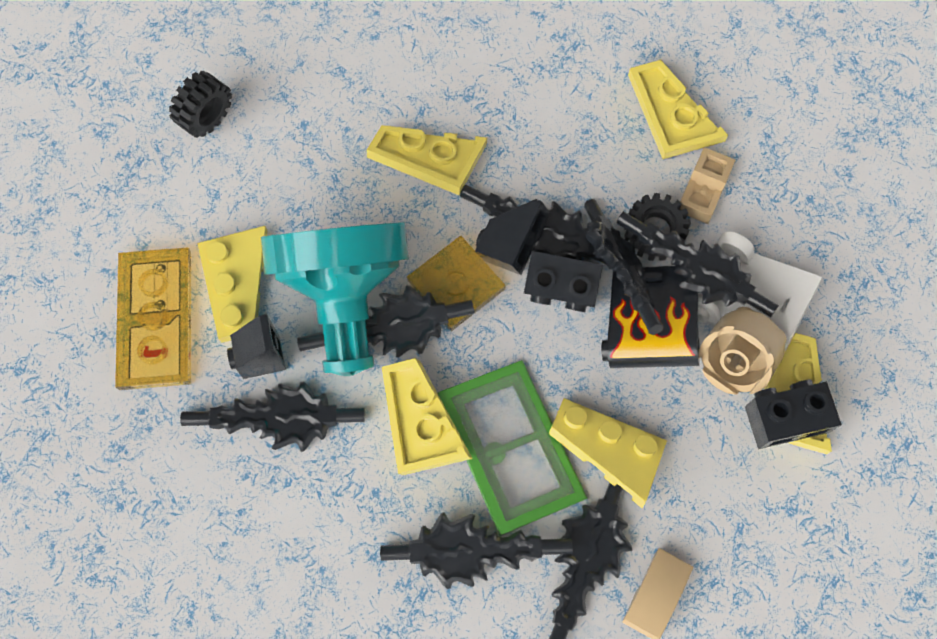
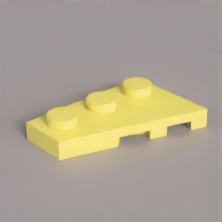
M662 60L629 69L628 77L662 159L726 141L728 134L721 126L717 128L707 117L709 114L701 104L697 105L685 92L686 87Z
M381 125L367 148V158L460 195L487 145V137L475 136V140L457 138V134L444 133L443 137L427 135L419 129Z
M266 226L197 243L217 336L221 343L231 341V334L258 317L261 295L259 292L261 272H263L264 268L261 237L267 236Z
M795 333L784 353L781 363L764 389L776 388L777 392L790 390V385L811 379L813 384L820 383L822 379L816 338ZM827 434L789 442V444L824 454L832 452L830 438H827Z
M413 358L383 366L382 373L398 474L407 475L473 459L421 361Z
M563 398L549 434L583 462H591L605 474L604 478L614 486L620 485L633 496L632 501L643 508L667 440Z

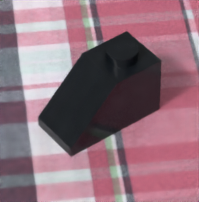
M534 199L491 218L486 228H483L478 234L475 252L488 263L522 275L531 252L550 215L549 210L542 201Z
M267 314L259 315L230 335L232 348H227L229 365L232 370L236 369L243 379L286 370L280 336Z

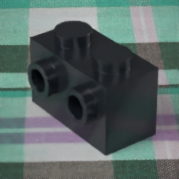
M532 251L523 294L531 295L530 301L534 303L551 305V300L554 299L566 302V309L586 312L587 306L595 308L603 264Z
M808 379L790 385V390L777 392L776 388H768L754 394L755 398L745 406V410L758 450L828 434L840 427L842 423L827 381L813 384L812 380Z

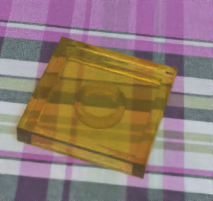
M461 235L407 276V281L422 297L427 292H430L436 303L444 302L445 305L472 299L475 313L503 292L506 287ZM473 314L448 319L449 323L445 325L450 331H453Z

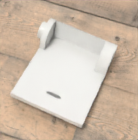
M723 232L717 244L726 254L732 256L736 253L740 256L741 270L752 275L749 283L756 287L755 291L778 304L779 307L770 318L747 303L743 305L736 301L726 307L723 300H718L709 304H702L703 295L698 293V322L706 323L709 321L716 324L725 314L735 311L739 307H749L753 311L759 312L771 319L785 333L786 351L822 281V277L755 254L753 244L746 237L735 232Z

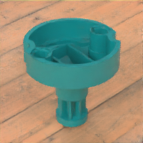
M405 222L319 229L261 237L265 274H274L276 281L315 301L318 324L323 325L326 360L322 361L323 372L347 377L374 367L373 355L369 354L365 323V320L369 319L367 295L400 267V260L409 259Z

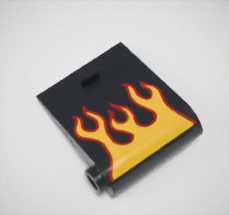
M680 266L642 267L644 278H641V280L649 288V296L655 304L654 310L663 325V330L655 335L649 333L639 312L634 310L631 298L624 294L623 283L617 278L616 271L613 270L608 340H602L601 344L602 360L608 361L610 368L700 366L698 293L680 288L679 284L686 280L674 272Z

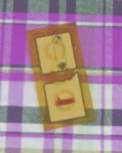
M186 247L118 253L115 387L118 390L191 385L190 249Z

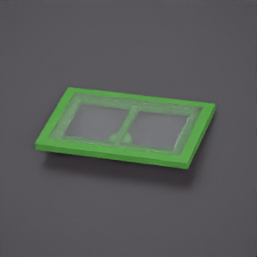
M523 360L438 392L440 399L473 458L466 461L499 536L588 499L563 445L549 434L552 421Z

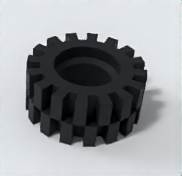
M200 71L199 74L197 72L193 73L192 79L187 77L183 81L185 85L183 87L179 86L176 89L178 95L173 96L171 99L174 105L169 106V112H171L169 115L170 119L196 138L206 136V132H213V126H219L222 123L220 118L226 117L228 112L225 109L230 108L231 102L229 100L232 99L231 89L210 73Z
M654 193L652 199L647 194L642 197L641 202L637 200L633 204L632 209L630 208L628 214L642 223L650 217H658L665 220L670 227V232L676 231L682 242L685 243L690 231L688 229L691 221L686 219L689 214L687 209L680 210L682 203L678 199L672 204L670 202L672 196L666 194L664 200L660 199V193ZM628 230L625 231V240H630L629 243L638 249L637 256L642 258L645 253L649 255V261H654L655 256H659V261L666 260L667 256L652 254L650 246H645L638 241V236Z

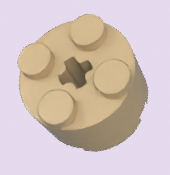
M739 307L735 311H731L721 317L702 342L699 349V359L700 357L702 358L704 365L702 371L708 381L723 392L737 395L739 392L754 394L761 391L768 384L781 363L785 353L786 335L765 315L753 311L749 307Z

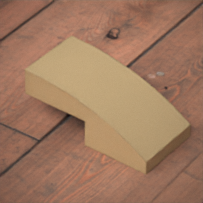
M704 147L680 201L682 203L680 210L686 208L689 217L708 224L736 159Z
M658 548L641 585L635 592L622 623L651 639H660L683 593L693 566Z

